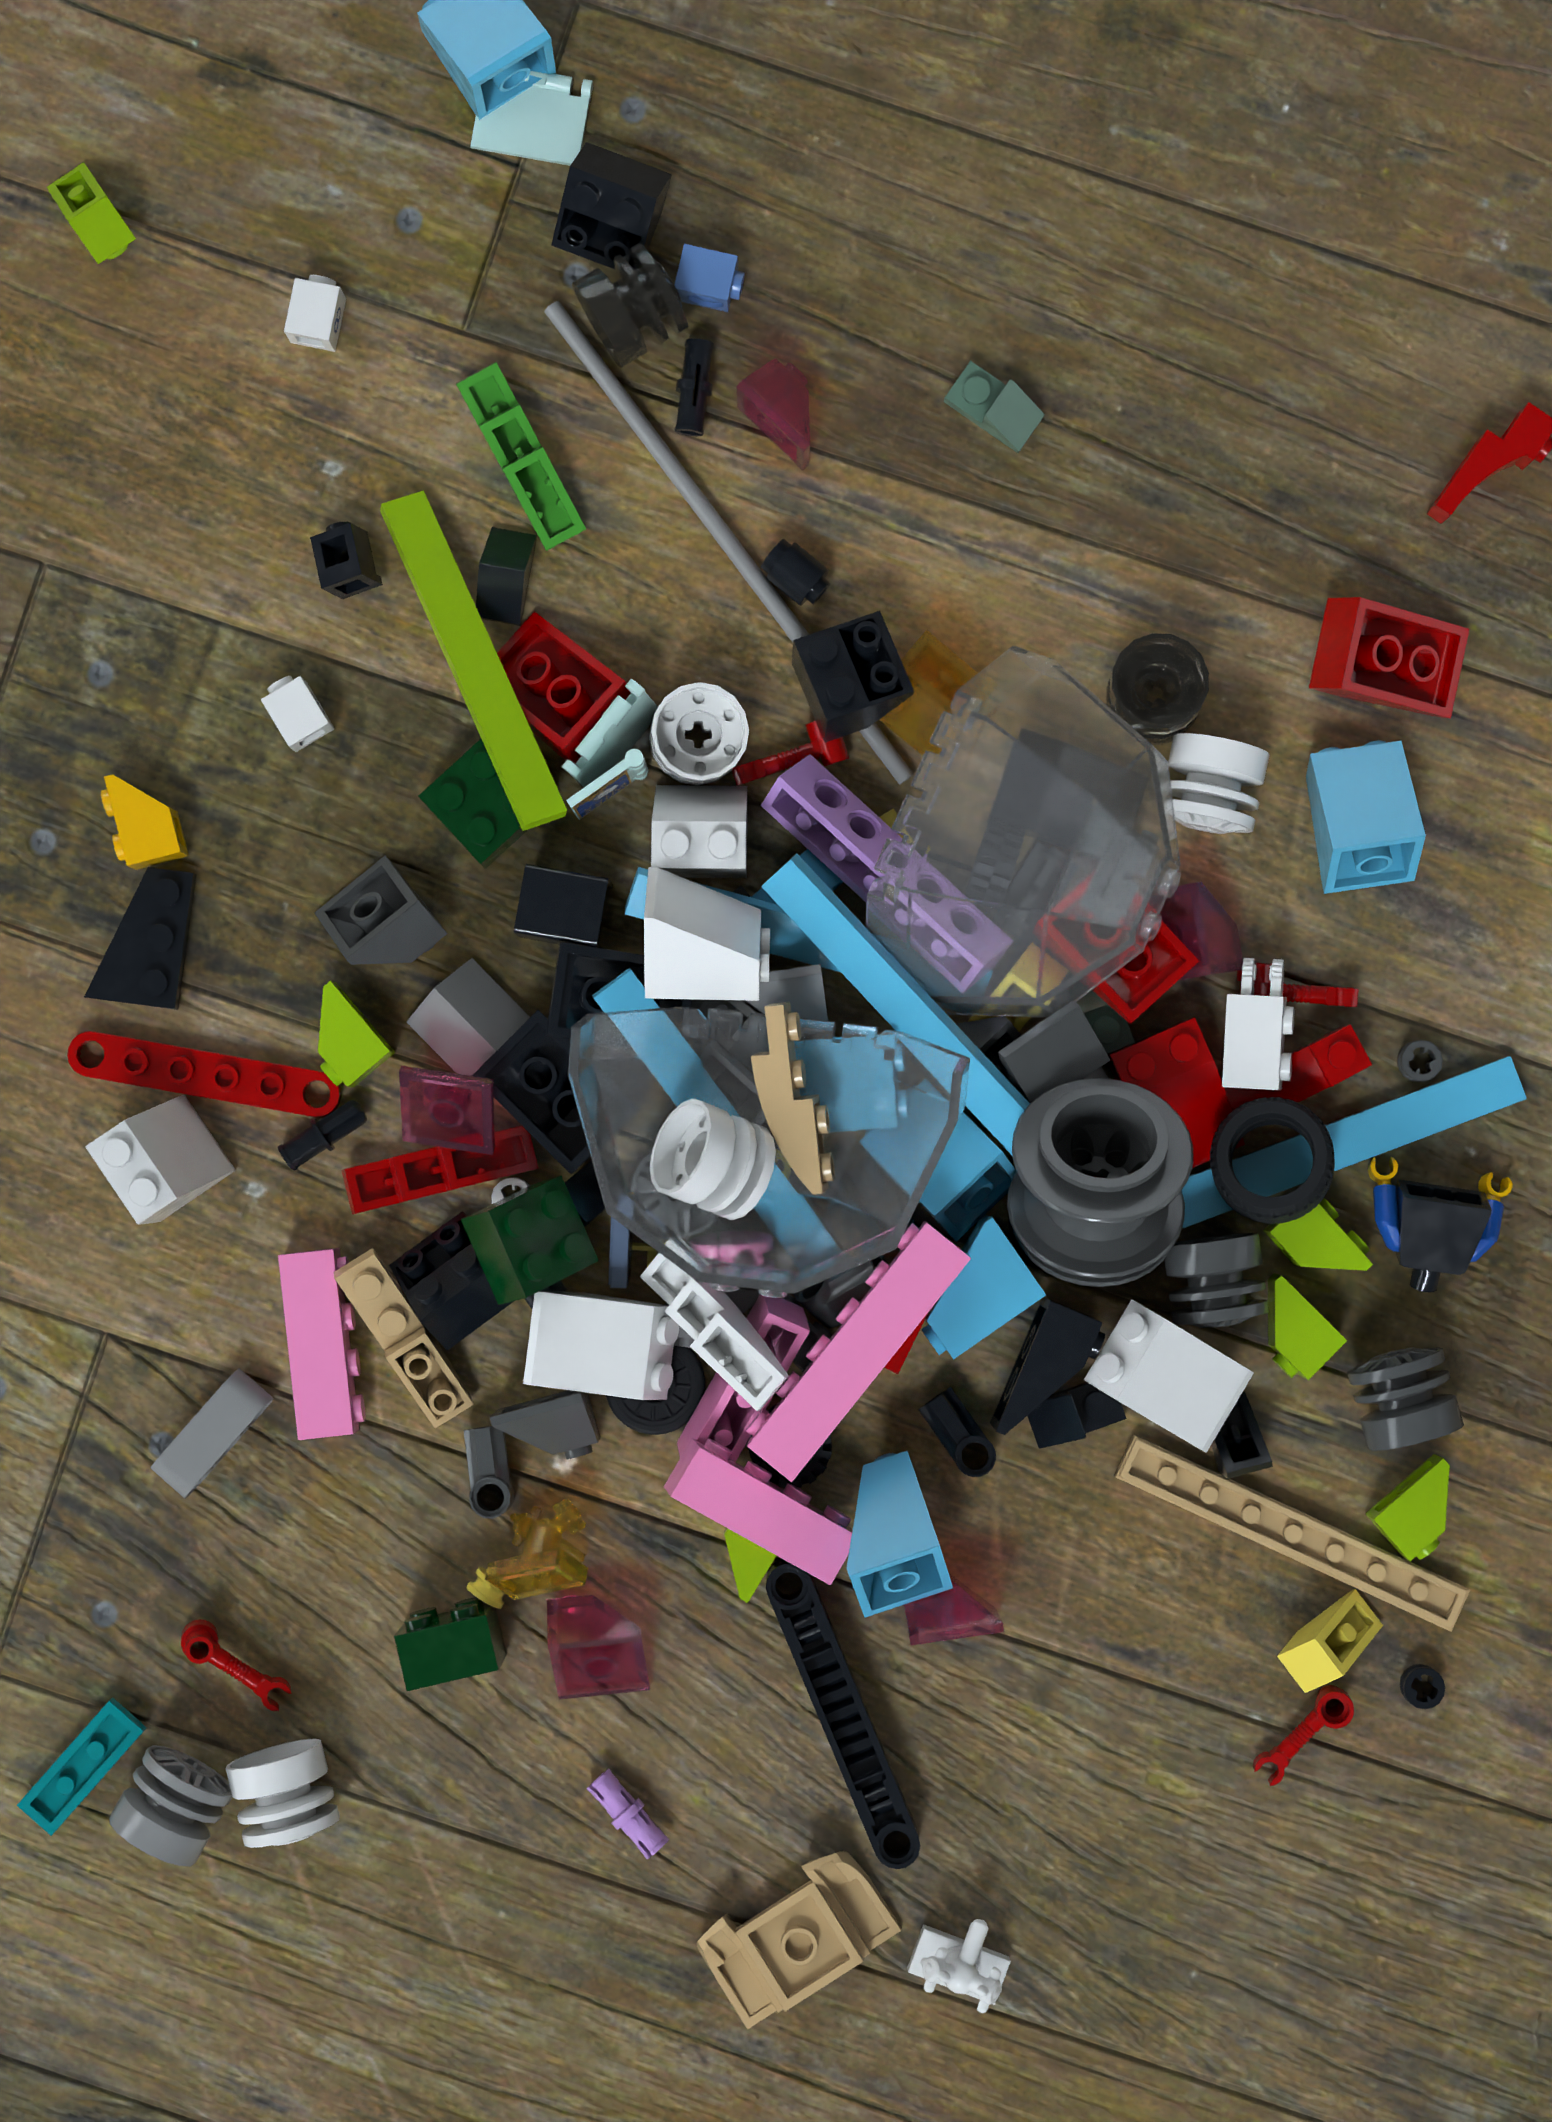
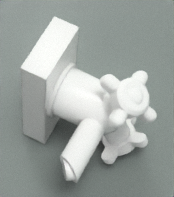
M976 1919L970 1924L965 1940L923 1924L907 1970L908 1973L926 1980L924 1984L926 1992L932 1993L936 1984L943 1985L954 1993L966 1994L979 1999L977 2011L985 2013L989 2005H995L1002 1992V1984L1011 1961L1009 1956L982 1947L989 1928L984 1920Z

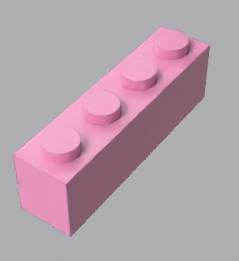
M340 1248L278 1255L298 1440L354 1434L359 1431V1422H365L366 1416L363 1395H356L354 1376H360L361 1371L359 1352L357 1348L351 1349L349 1331L355 1330L356 1326L355 1312L352 1303H346L345 1293L334 1279L333 1273L349 1263L348 1257H341Z
M762 1290L747 1316V1320L763 1338L787 1372L810 1332L804 1308ZM716 1372L677 1441L679 1457L681 1458L692 1438L704 1445L708 1438L732 1451L733 1453L729 1459L736 1462L751 1436L746 1429L761 1410L756 1411ZM771 1397V1398L768 1400V1402L764 1405L763 1408H764L765 1410H766L768 1404L770 1403L772 1397Z
M692 1438L664 1485L670 1497L831 1586L849 1555L852 1528L848 1525L851 1518L829 1505L826 1506L824 1512L809 1504L812 1497L790 1483L786 1485L785 1489L780 1488L769 1481L772 1477L770 1472L751 1461H748L745 1467L732 1461L729 1458L733 1452L720 1443L708 1438L704 1445Z

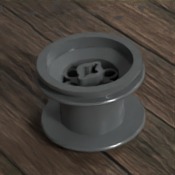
M1102 1078L1075 1080L1058 1085L1041 1094L1027 1106L1018 1119L1013 1133L1012 1156L1017 1171L1008 1189L1007 1202L1010 1223L1021 1249L1033 1263L1045 1272L1063 1281L1078 1285L1096 1287L1121 1285L1137 1280L1153 1271L1167 1257L1178 1239L1184 1223L1185 1202L1182 1189L1189 1179L1193 1166V1144L1190 1133L1180 1115L1166 1101L1149 1090L1124 1081Z

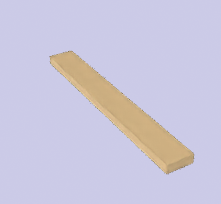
M1134 1434L1114 1475L1122 1481L1451 1632L1470 1592V1589L1239 1482L1230 1478L1227 1479L1215 1471Z

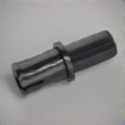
M350 1100L320 1121L316 1119L311 1120L312 1126L283 1145H279L278 1150L287 1165L295 1171L299 1166L325 1149L329 1151L334 1150V1143L366 1123V1114L359 1103L355 1100Z

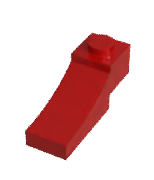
M1528 402L1517 413L1501 438L1487 429L1477 439L1427 512V515L1442 524L1452 515L1462 500L1486 479L1514 465L1523 470L1534 459L1541 463L1552 449V417Z
M1348 1024L1291 1052V1080L1282 1081L1281 1090L1229 1087L1224 1089L1232 1111L1246 1102L1264 1097H1280L1300 1102L1372 1066V1063L1351 1024Z

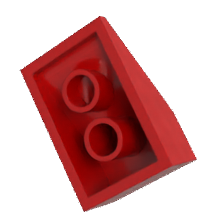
M1362 597L1327 598L1309 688L1352 700L1451 719L1470 629Z
M535 611L497 652L532 732L562 758L568 759L575 764L581 757L575 749L599 721L606 709L618 695L626 700L631 694L625 687L627 684L625 680Z
M1091 870L1035 921L1031 931L1062 965L1131 1024L1199 963V960L1135 891L1125 908L1124 916H1118L1115 922L1108 921L1106 925L1102 924L1077 904L1093 871Z
M1195 1017L1108 1054L1110 1061L1107 1064L1115 1080L1135 1084L1153 1092L1166 1101L1180 1115L1190 1133L1193 1144L1192 1168L1209 1161L1215 1132L1221 1122L1232 1112V1108L1226 1091L1222 1087V1081L1215 1061ZM1243 1138L1238 1142L1235 1149L1245 1145Z

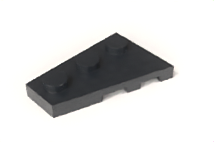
M152 867L147 868L84 996L85 998L178 1010L197 874Z

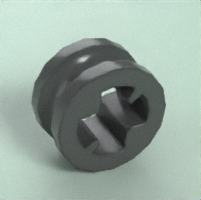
M1419 1040L1409 1042L1401 1048L1398 1053L1397 1065L1405 1078L1410 1081L1420 1082L1434 1078L1442 1068L1443 1059L1436 1045L1430 1041ZM1416 1048H1420V1054L1428 1052L1431 1058L1425 1064L1427 1071L1423 1074H1419V1068L1412 1070L1409 1066V1061L1414 1059L1413 1050Z

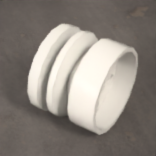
M697 682L680 686L664 697L654 713L649 734L652 756L665 774L680 783L699 786L716 782L732 771L746 750L749 735L746 713L735 696L718 685ZM694 725H701L702 733H709L710 739L704 740L701 748H694L693 740L685 739V734L691 733Z
M1178 733L1174 735L1168 766L1187 776L1186 780H1172L1163 783L1162 790L1165 793L1181 798V800H1160L1157 812L1164 817L1181 823L1185 827L1217 834L1253 832L1256 820L1236 810L1254 811L1258 809L1259 801L1240 791L1241 786L1252 787L1264 784L1269 753L1259 747L1221 737L1193 733Z
M690 1099L674 1109L659 1130L650 1161L651 1182L660 1193L689 1204H696L698 1208L726 1219L735 1220L741 1218L757 1205L768 1187L774 1170L776 1156L774 1137L766 1127L751 1123L741 1117L730 1116L727 1111L704 1101Z
M303 1739L268 1747L240 1757L227 1764L225 1768L232 1797L238 1800L255 1799L256 1801L241 1810L237 1815L240 1824H252L242 1832L244 1846L254 1848L271 1845L280 1846L298 1842L339 1821L340 1815L337 1805L325 1804L334 1797L333 1787L310 1786L311 1782L328 1772L320 1739Z

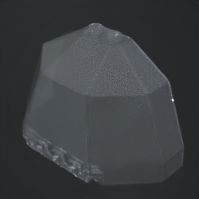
M1013 645L956 691L950 705L953 714L946 711L942 712L929 741L931 744L942 748L939 755L925 750L910 784L914 789L923 792L921 798L906 794L891 828L892 831L903 835V839L901 842L890 838L886 839L874 866L875 870L885 875L873 880L867 894L866 928L941 1009L949 1015L1049 1017L1073 999L1077 1002L1142 953L1147 941H1152L1156 937L1162 921L1161 909L1166 898H1171L1176 892L1181 877L1180 871H1178L1181 863L1168 761L1150 742L1054 659Z
M690 1007L586 1014L571 1027L568 1076L606 1213L696 1281L711 1283V1287L719 1291L731 1292L739 1290L740 1287L759 1289L758 1293L766 1297H785L788 1293L794 1294L896 1250L966 1106L970 1066L969 1057L904 1032L884 1030L877 1036L878 1027L844 1023L842 1040L835 1039V1022L800 1018L801 1040L794 1041L796 1060L803 1059L806 1070V1088H799L800 1096L819 1094L820 1105H827L830 1133L823 1134L825 1153L832 1152L835 1180L828 1181L829 1188L823 1194L813 1195L797 1177L774 1139L776 1150L774 1170L766 1191L757 1205L745 1216L730 1220L700 1209L696 1204H689L658 1192L651 1182L650 1161L652 1149L659 1130L669 1114L681 1103L690 1099L704 1101L727 1111L730 1116L741 1117L751 1123L766 1127L771 1133L760 1104L751 1062L752 1055L758 1052L769 1051L765 1014L751 1012L748 1029L742 1028V1011L709 1008L707 1018L698 1008Z

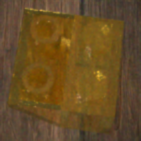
M926 630L901 659L914 689V695L879 720L935 767L992 700L997 689Z

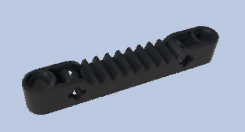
M779 1559L772 1564L766 1578V1590L772 1608L875 1855L888 1868H906L914 1863L919 1855L920 1841L917 1826L884 1752L875 1726L871 1721L867 1707L856 1685L812 1575L784 1559ZM787 1572L798 1575L802 1580V1586L799 1591L790 1595L780 1592L776 1587V1580L780 1575ZM893 1831H901L909 1837V1841L904 1848L891 1850L883 1843L885 1837Z

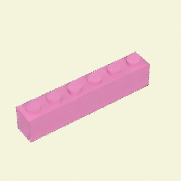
M926 1221L919 1228L912 1223L895 1243V1246L901 1250L890 1265L883 1260L877 1265L865 1281L871 1287L860 1302L853 1297L835 1318L842 1325L830 1339L823 1334L806 1354V1357L812 1361L801 1376L793 1371L777 1390L776 1394L782 1399L773 1411L769 1413L763 1408L746 1429L752 1435L747 1443V1447L790 1482H793L971 1260L966 1253Z

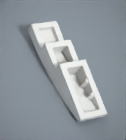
M675 1240L667 1242L640 1277L669 1304L665 1312L694 1339L690 1347L756 1411L761 1410L789 1375L763 1338L723 1290L706 1275L707 1273Z

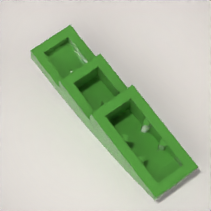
M497 362L455 383L545 550L547 551L586 530L544 448L541 446L520 404H518Z

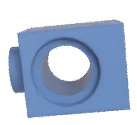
M684 244L674 284L675 300L728 312L731 298L740 299L745 273L738 271V256Z

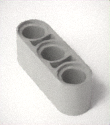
M238 1368L220 1386L150 1468L186 1499L266 1410L274 1398Z

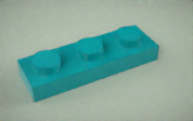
M111 1698L17 1806L52 1836L147 1727L118 1701Z

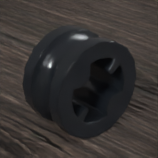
M1412 1665L1403 1672L1400 1678L1399 1686L1402 1695L1416 1708H1433L1444 1697V1680L1438 1672L1428 1665ZM1421 1675H1428L1427 1681L1433 1686L1432 1692L1429 1695L1423 1692V1698H1416L1417 1691L1411 1687L1412 1682L1415 1678L1422 1681Z

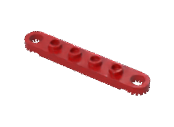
M93 1031L77 1035L68 1047L67 1056L72 1069L76 1073L90 1078L312 1117L329 1115L339 1106L342 1098L340 1085L336 1086L324 1072ZM91 1041L98 1042L104 1050L103 1061L94 1068L85 1066L80 1058V1051L83 1045ZM315 1081L324 1082L330 1090L329 1101L319 1108L311 1106L305 1097L307 1086Z

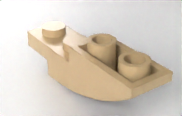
M790 1002L773 1003L764 1007L769 1051L758 1052L751 1056L757 1093L770 1131L784 1158L813 1195L823 1194L829 1188L828 1181L835 1180L832 1152L825 1153L823 1134L830 1133L827 1105H820L819 1094L800 1096L799 1088H806V1070L803 1059L796 1060L794 1041L801 1040L799 1013L791 1012Z
M373 1248L333 1272L334 1279L385 1352L386 1359L434 1428L439 1427L474 1405L471 1396L437 1339L419 1321L397 1279L393 1278Z

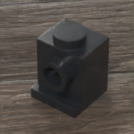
M337 522L327 526L326 532L310 537L321 589L341 599H345L383 585L381 576L376 574L367 531L351 522Z

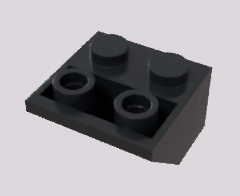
M586 142L570 165L551 245L637 277L661 217L672 174Z
M880 611L793 640L792 666L825 743L870 727L914 695L912 684Z
M463 1211L389 1265L419 1321L447 1351L514 1302L498 1305L461 1219L467 1217Z

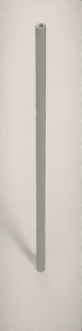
M556 301L549 305L544 313L792 643L795 639L809 635L561 303ZM876 723L859 731L899 785L914 775Z

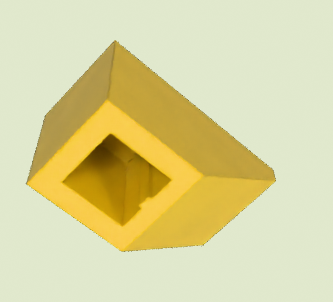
M113 774L104 776L107 789L101 790V798L108 817L114 816L118 834H114L112 839L119 861L125 860L128 867L138 870L189 856L177 811Z

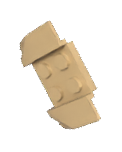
M839 1851L806 1862L801 1867L811 1879L810 1881L738 1927L728 1913L725 1914L697 1941V1948L747 2030L776 2011L778 2013L782 2010L786 2012L862 1963L863 1958L869 1955L872 1949L902 1930L870 1877L848 1852Z

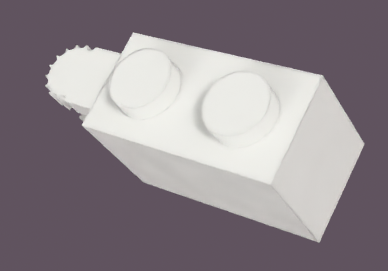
M1244 958L1241 995L1227 994L1222 1087L1281 1090L1282 1081L1291 1080L1292 1053H1284L1285 1034L1293 1035L1295 1016L1294 1007L1286 1006L1287 997H1283L1284 960L1273 959L1270 966V996L1254 995V980L1257 973L1255 959Z

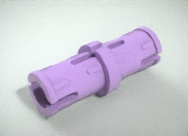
M609 1768L586 1788L612 1817L613 1821L611 1824L616 1830L621 1828L646 1859L653 1856L669 1841V1838L643 1810L645 1804L639 1798L635 1800L620 1784Z

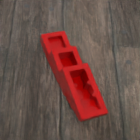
M517 1126L346 1168L341 1171L353 1215L539 1169L530 1133L523 1126Z

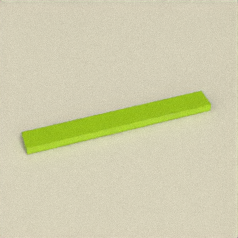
M424 490L382 503L380 508L382 517L522 831L565 817L567 808Z

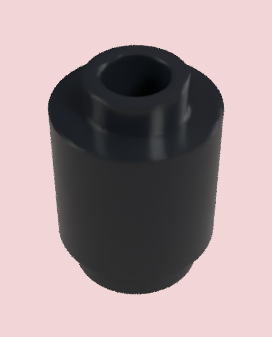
M782 539L773 548L761 565V568L768 573L767 579L800 606L807 600L814 605L831 584L825 579L829 569L796 542L791 545L785 539Z

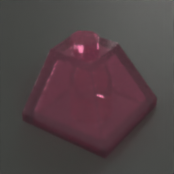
M774 358L736 386L737 408L803 471L809 465L810 455L809 390L805 387L808 380L793 364L788 363L784 367Z
M1194 882L1138 895L1199 960V963L1178 982L1242 970L1243 958L1237 924L1202 882Z
M401 1066L399 1070L403 1141L493 1155L495 1150L493 1079Z
M950 1573L952 1589L903 1605L910 1645L1004 1632L1003 1622L994 1606Z
M569 1595L563 1598L547 1599L548 1649L559 1700L650 1690L645 1650L639 1626L594 1595Z

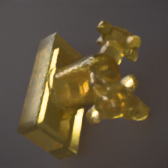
M564 1499L552 1506L553 1510L557 1513L552 1519H538L542 1514V1508L539 1506H534L529 1513L524 1512L520 1515L512 1513L510 1519L514 1522L513 1530L515 1533L512 1544L515 1547H520L525 1540L522 1555L489 1562L485 1580L514 1600L585 1585L588 1567L581 1562L585 1561L586 1554L562 1538V1534L566 1530H569L574 1535L578 1529L581 1531L586 1527V1522L582 1519L580 1511L571 1504L569 1499Z

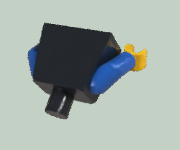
M1375 1157L1369 1163L1368 1175L1377 1183V1186L1373 1188L1375 1222L1385 1246L1391 1251L1396 1252L1399 1265L1413 1268L1410 1280L1412 1288L1428 1293L1437 1291L1440 1273L1464 1274L1471 1262L1481 1258L1498 1241L1504 1211V1204L1500 1202L1501 1197L1507 1196L1513 1188V1183L1509 1177L1502 1178L1499 1192L1494 1191L1491 1186L1493 1172L1487 1173L1480 1178L1478 1182L1479 1191L1400 1179L1397 1180L1395 1187L1391 1185V1180L1398 1172V1163L1393 1157L1389 1159L1390 1174L1386 1176L1380 1175L1376 1171Z

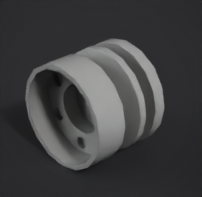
M152 1745L147 1748L142 1757L143 1765L136 1768L133 1773L134 1781L140 1789L128 1788L123 1791L109 1816V1822L117 1834L146 1854L167 1863L191 1867L197 1862L211 1837L209 1829L204 1823H216L223 1815L222 1807L228 1805L232 1799L230 1785L223 1776L200 1760L175 1749Z

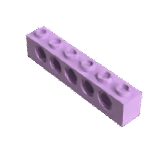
M811 754L781 774L762 802L761 806L962 991H965L992 968L1013 940Z

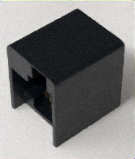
M526 864L514 933L520 938L559 945V942L602 948L599 945L603 922V907L606 891L613 888L612 882L609 878Z

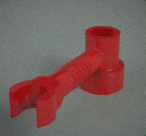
M816 721L805 724L810 743L800 745L798 748H791L785 752L782 751L777 753V755L773 754L734 767L732 774L736 786L789 769L809 754L816 760L821 758L824 767L849 759L843 737L825 743Z
M1238 962L1237 981L1242 979L1243 962ZM1255 963L1257 973L1254 980V995L1270 996L1271 981L1269 980V972L1272 964ZM1283 983V997H1287V1002L1295 1001L1296 1003L1304 1002L1344 1007H1357L1359 989L1353 987L1300 986L1299 984L1287 985Z
M198 1619L191 1621L184 1627L181 1634V1648L191 1662L202 1664L208 1661L220 1670L222 1669L223 1672L230 1674L231 1677L252 1689L257 1696L262 1698L263 1705L271 1711H279V1704L268 1697L271 1689L281 1688L284 1692L292 1694L291 1686L284 1678H272L267 1674H262L221 1648L220 1644H218V1631L211 1622ZM197 1641L205 1642L207 1646L202 1649L194 1648L192 1644Z
M1335 1685L1322 1687L1317 1694L1315 1708L1304 1718V1721H1301V1724H1298V1727L1278 1746L1273 1747L1269 1752H1262L1256 1756L1253 1762L1254 1772L1258 1771L1263 1764L1272 1762L1277 1765V1770L1269 1777V1785L1274 1786L1281 1782L1285 1773L1284 1769L1289 1765L1291 1759L1324 1725L1329 1728L1338 1729L1350 1723L1354 1716V1705L1348 1693ZM1331 1699L1340 1700L1335 1707L1325 1706Z

